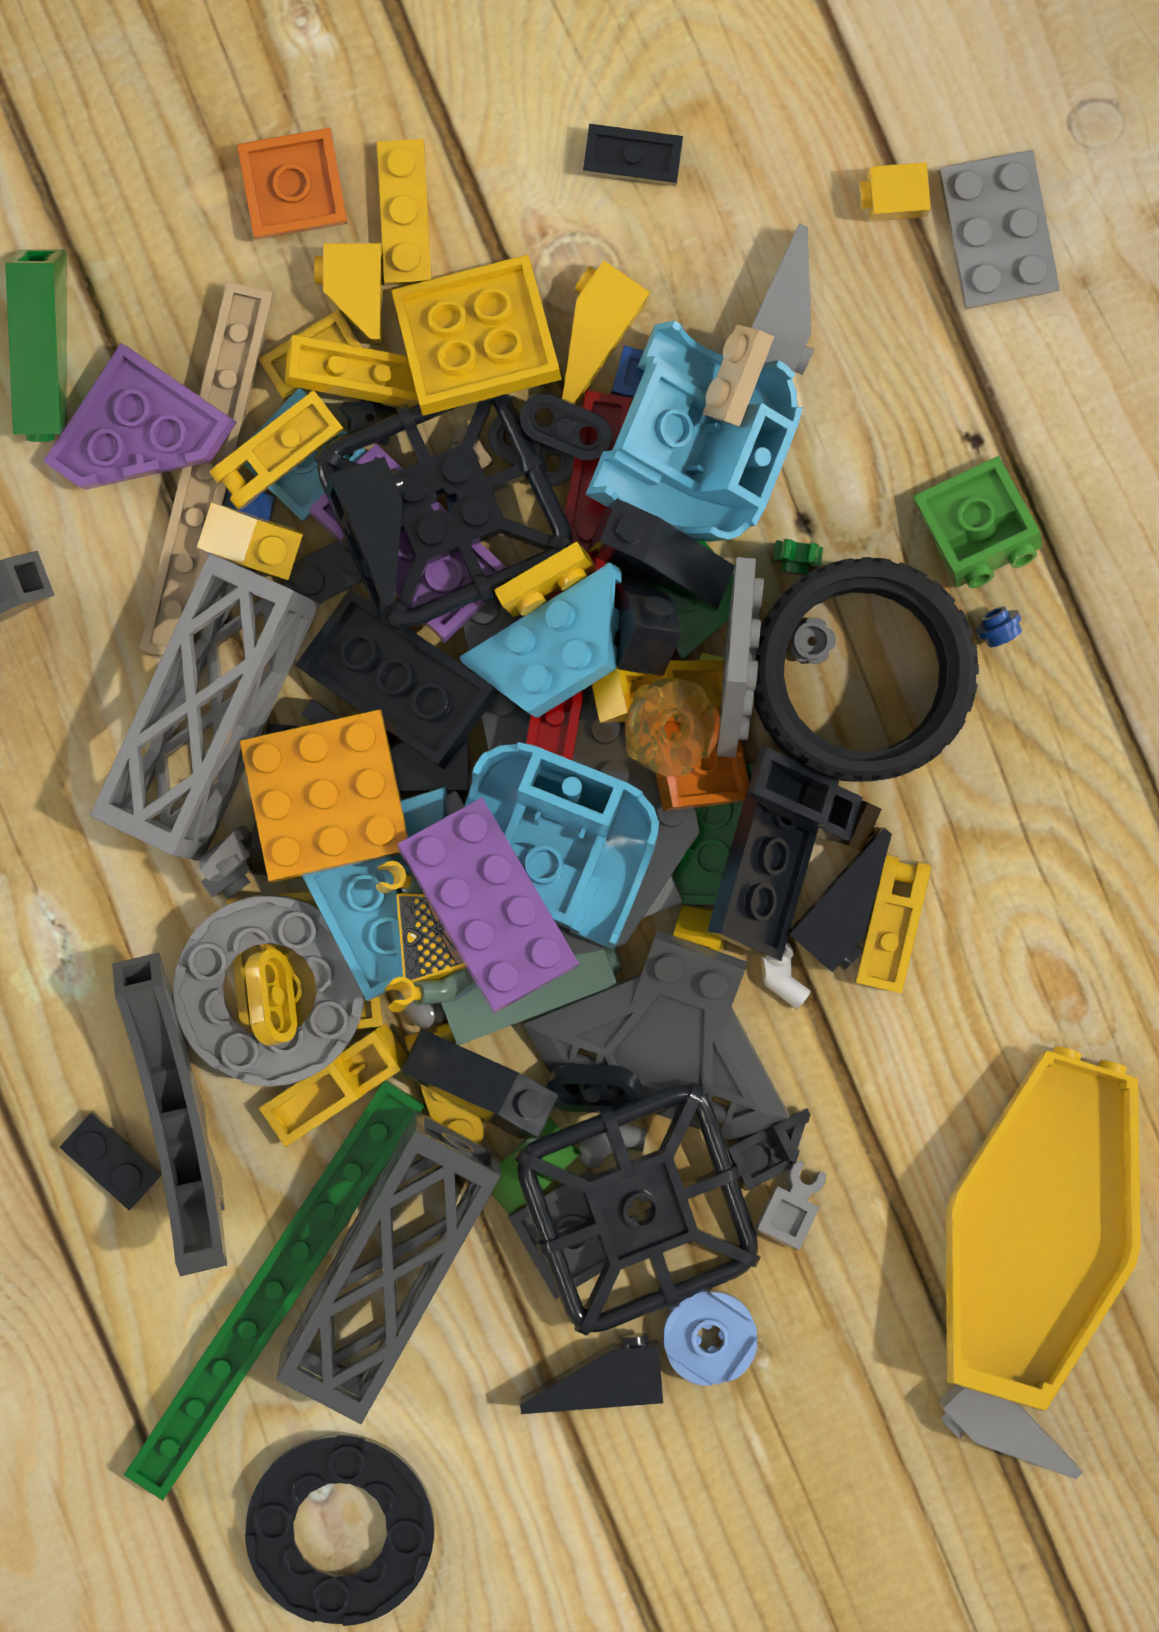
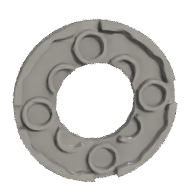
M258 895L240 899L224 906L205 919L190 936L183 949L179 963L176 966L173 984L174 1005L178 1022L195 1052L215 1070L218 1069L233 1078L241 1080L243 1083L259 1086H280L299 1082L315 1075L331 1064L342 1053L356 1032L365 1000L319 908L300 899L281 895ZM268 943L286 946L302 956L314 974L317 990L313 1010L304 1023L297 1027L295 1036L288 1042L274 1046L262 1044L254 1033L248 1031L235 1021L226 1006L223 989L227 969L238 954L254 945Z

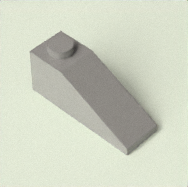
M799 223L751 328L775 336L765 362L779 360L786 364L793 372L803 375L814 349L806 346L811 335L808 227Z
M957 1385L939 1400L941 1407L946 1412L940 1419L959 1439L967 1434L976 1444L1077 1479L1083 1473L1078 1465L1020 1404Z

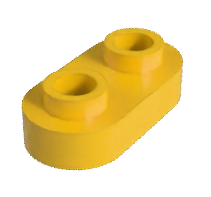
M267 949L254 953L248 958L245 965L251 1029L256 1038L264 1045L274 1046L288 1042L295 1036L297 1030V1015L290 964L286 957L276 949Z

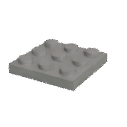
M736 558L725 639L717 756L736 758L738 740L748 739L753 695L757 680L758 661H756V649L759 646L761 627L759 612L762 605L764 579L755 578L756 559Z

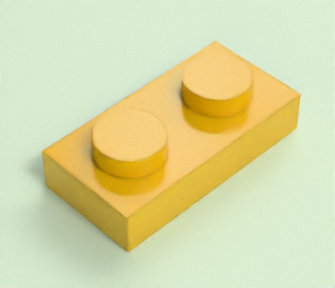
M575 542L496 588L494 591L502 606L513 617L519 614L526 616L545 604V599L560 590L565 591L586 578L588 574L596 570V567L589 554L578 542Z

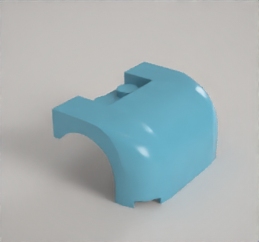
M676 321L655 324L638 364V367L645 372L614 448L611 451L602 452L585 495L606 507L618 498L662 518L696 541H725L739 537L750 526H756L762 516L799 425L803 407H797V390L792 380L796 374L779 360L764 362L740 427L717 421L702 413L706 405L707 389L710 383L717 377L724 358L723 355L696 342L684 331L682 325Z
M517 742V744L502 745L487 753L484 752L472 771L471 788L464 807L483 797L556 924L570 929V933L615 950L655 849L659 821L654 807L645 798L642 791L627 782L537 746Z

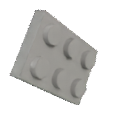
M1033 150L940 168L938 171L965 310L1058 292L1060 287Z

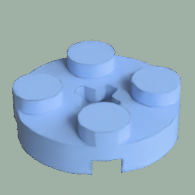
M706 1290L679 1301L680 1306L671 1309L664 1324L663 1345L673 1369L684 1379L701 1386H712L711 1384H721L726 1381L730 1382L741 1376L752 1363L757 1350V1328L749 1309L735 1296L720 1290ZM713 1325L719 1327L718 1336L723 1340L722 1344L719 1347L710 1345L707 1350L701 1348L699 1345L702 1338L698 1334L699 1330L702 1327L709 1330Z

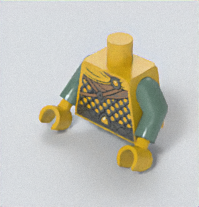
M388 861L378 866L377 869L389 871L393 875L394 881L392 885L380 882L375 885L376 889L384 894L401 887L404 892L396 894L403 977L394 978L384 988L385 991H400L404 1000H395L388 1007L393 1012H401L412 1001L415 1005L453 1001L475 983L474 979L411 870L405 871L404 867L396 861Z

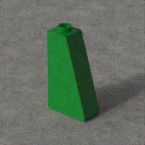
M19 249L5 263L13 434H26V440L30 442L53 441L55 434H61L67 426V249Z

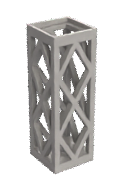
M209 553L90 816L168 854L200 861V858L207 852L245 769L240 741L260 736L320 603ZM252 594L262 599L253 605ZM240 602L241 614L224 625L231 608ZM264 614L265 627L257 642L255 619ZM202 629L200 638L194 645L193 635ZM242 629L245 660L221 676L218 645ZM269 661L270 669L263 674L264 667ZM207 663L209 685L199 692L198 680ZM240 680L234 694L224 701L223 691ZM211 700V711L201 717L200 707ZM188 717V727L173 737L179 722ZM213 725L214 738L205 756L203 731ZM190 741L193 774L171 789L168 756ZM150 743L149 750L142 758L141 749ZM156 774L158 799L147 806L146 794ZM218 774V782L211 786L213 779ZM188 794L183 806L173 813L172 804ZM159 813H160V821L154 818V817H155L156 815H158Z

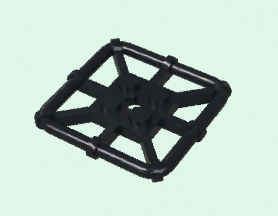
M508 394L479 401L462 444L433 457L430 456L417 425L458 407L423 416L419 404L410 408L407 404L396 408L395 414L341 436L329 443L325 449L320 448L314 461L318 464V476L325 494L331 474L360 465L343 458L345 455L402 431L405 432L418 463L398 471L405 489V496L402 497L400 532L404 531L416 558L398 601L394 603L389 616L384 618L389 621L388 627L400 631L402 627L409 628L422 625L480 599L482 603L494 599L493 594L496 588L573 544L570 524L544 470L548 465L543 455L536 453L530 437L523 431L518 411ZM494 405L520 462L513 467L486 478L474 450L491 408ZM528 478L553 535L504 518L493 493ZM445 493L448 497L454 496L458 500L452 505V514L445 515L442 509L434 511L431 508V505L437 502V495ZM502 534L545 551L485 576L471 546ZM344 537L341 540L346 552L351 553ZM459 552L472 582L411 608L428 564Z
M689 1082L687 1085L671 1086L614 1109H611L610 1106L597 1110V1116L540 1137L527 1145L524 1150L519 1149L514 1159L518 1162V1180L539 1237L536 1241L538 1252L546 1257L564 1311L571 1323L574 1324L576 1332L587 1336L590 1332L596 1333L609 1330L664 1307L669 1311L679 1307V1301L736 1279L746 1273L751 1266L757 1267L761 1256L757 1254L759 1249L757 1235L738 1182L741 1174L737 1163L731 1162L713 1106L706 1094L703 1093V1086ZM679 1104L659 1150L630 1160L619 1127ZM695 1113L714 1169L708 1174L682 1184L674 1156ZM605 1133L617 1166L585 1178L542 1158ZM536 1171L582 1191L592 1220L562 1232H557ZM721 1187L739 1245H735L697 1228L688 1199ZM637 1198H640L643 1202H651V1207L645 1210L646 1218L642 1221H639L634 1215L628 1216V1209L632 1207V1202ZM598 1236L606 1262L586 1305L583 1306L563 1249ZM695 1241L733 1259L673 1283L663 1252ZM649 1258L658 1283V1289L601 1312L620 1270Z

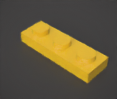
M424 139L377 141L385 286L407 285L431 280Z
M292 334L287 349L286 386L395 406L407 404L409 408L419 404L408 356Z

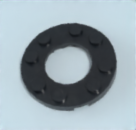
M330 1434L314 1437L284 1452L269 1466L259 1480L251 1496L246 1517L245 1543L252 1569L262 1587L273 1600L287 1611L313 1623L318 1621L329 1624H343V1626L362 1624L377 1619L399 1606L413 1592L422 1579L433 1549L435 1534L434 1512L423 1481L415 1469L396 1451L376 1440L358 1435ZM327 1484H351L363 1488L378 1501L386 1517L387 1536L382 1551L369 1566L355 1573L335 1575L317 1569L303 1557L295 1541L294 1520L299 1506L311 1492Z

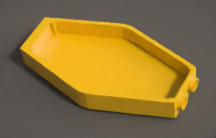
M1054 1046L1053 1052L1045 1051L1038 1055L952 1191L945 1212L947 1383L1046 1411L1132 1274L1141 1250L1138 1078L1126 1075L1127 1067L1107 1060H1099V1064L1096 1066L1080 1061L1082 1053L1060 1046Z

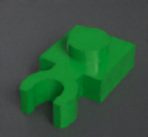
M791 539L776 540L773 546L771 562L781 563V572L805 576L809 573V568L818 569L821 566L823 547H819L817 543H800Z

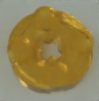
M663 678L652 684H643L638 687L634 693L633 702L628 710L625 722L626 750L628 755L632 759L637 760L646 769L664 776H682L693 771L694 768L692 766L697 764L702 757L708 758L712 753L719 736V713L715 704L710 703L708 696L704 693L706 691L701 686L680 678ZM674 715V720L680 722L681 727L679 731L672 732L670 739H667L664 727L669 718Z

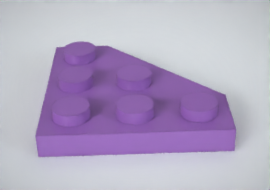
M120 343L43 462L77 486L88 490L211 462L237 422L140 354Z

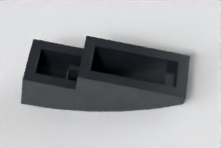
M761 747L747 792L769 811L826 841L850 842L863 799L862 796L838 786L839 780L768 747Z

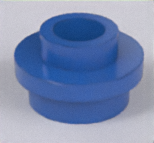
M1005 606L998 607L985 613L980 618L982 624L977 627L975 632L979 639L985 640L988 647H997L1021 634L1022 628L1019 622L1022 618L1018 610L1007 611Z

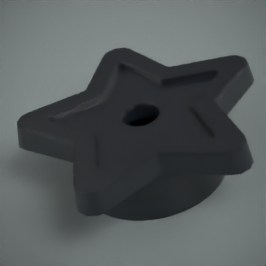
M362 399L360 402H343L339 406V410L348 419L349 433L396 413V408ZM371 415L374 420L372 422H369L366 420L365 416ZM389 437L378 441V443L387 446Z

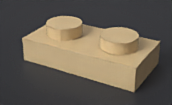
M736 325L734 333L729 336L724 345V358L717 377L710 383L707 389L703 415L740 427L775 336L758 329Z

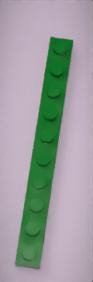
M388 1080L382 1083L129 1465L124 1476L162 1501L165 1499L386 1165L416 1110L421 1112L425 1104Z

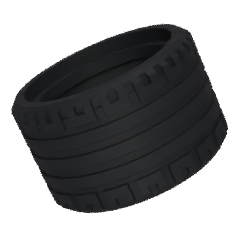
M862 557L861 559L849 558L832 562L810 572L792 585L769 610L760 627L759 646L756 649V661H758L757 680L753 696L757 714L765 730L769 732L773 738L772 740L786 755L837 780L870 782L896 778L910 773L936 758L947 745L951 744L964 726L967 713L971 712L977 692L976 675L979 674L977 646L973 645L971 636H974L971 626H969L962 609L958 610L954 604L956 600L936 580L932 582L926 577L927 574L902 562L897 564L891 562L890 559ZM849 593H866L891 599L912 612L925 627L935 646L939 673L938 688L932 707L922 723L911 734L886 749L852 751L830 744L813 733L799 718L789 699L784 678L785 654L791 635L802 617L810 609L831 597Z

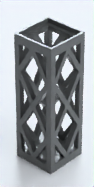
M415 1111L281 1351L277 1381L362 1425L501 1177L499 1154L421 1112ZM417 1153L424 1156L423 1158L412 1163ZM435 1164L441 1165L440 1167L434 1169L426 1175L418 1178L417 1180L397 1190L400 1184L416 1176L417 1174L425 1171L426 1169L432 1167ZM455 1173L470 1181L457 1206ZM444 1179L446 1217L394 1246L392 1208ZM380 1220L382 1253L352 1270ZM440 1235L436 1243L395 1265V1259ZM423 1265L397 1312L396 1279ZM383 1267V1273L336 1299L342 1289ZM384 1287L385 1323L335 1351L333 1315ZM319 1328L321 1354L308 1348ZM381 1340L377 1349L347 1367L339 1364ZM309 1371L321 1376L322 1378L310 1373Z

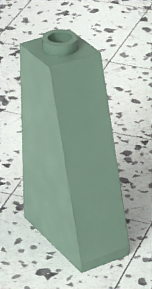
M605 949L576 955L575 957L579 962V966L576 969L495 1014L491 1011L478 987L472 989L470 993L458 1000L441 1003L457 1045L485 1036L617 984L614 974L623 970L616 951Z

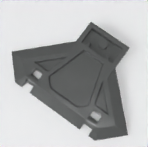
M660 930L656 931L641 974L523 1022V1026L550 1074L555 1067L562 1064L622 1066L634 1072L640 1079L641 1091L638 1099L671 1086L687 1085L689 1082L703 1086V1093L706 1094L711 1102L718 1123L722 1124L720 1130L725 1139L736 1141L791 1117L732 1008L747 966V961ZM582 1048L598 1055L594 1059L578 1053V1050ZM714 1095L730 1101V1105L727 1106L711 1099ZM679 1104L655 1114L673 1120ZM694 1113L689 1126L700 1129L696 1114Z

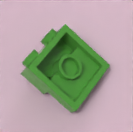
M999 456L913 496L914 503L935 541L936 550L956 588L967 584L969 588L981 587L994 577V570L1009 563L1013 568L1023 567L1032 562L1037 557L1036 550L1042 548L1041 532Z

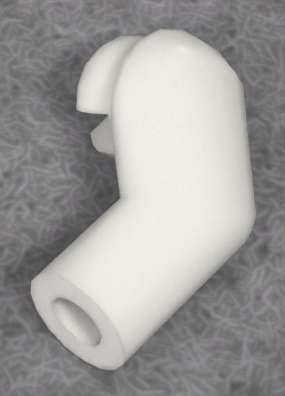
M786 943L782 961L761 957L762 981L767 988L798 1009L811 991L792 977L791 957L793 956V950Z

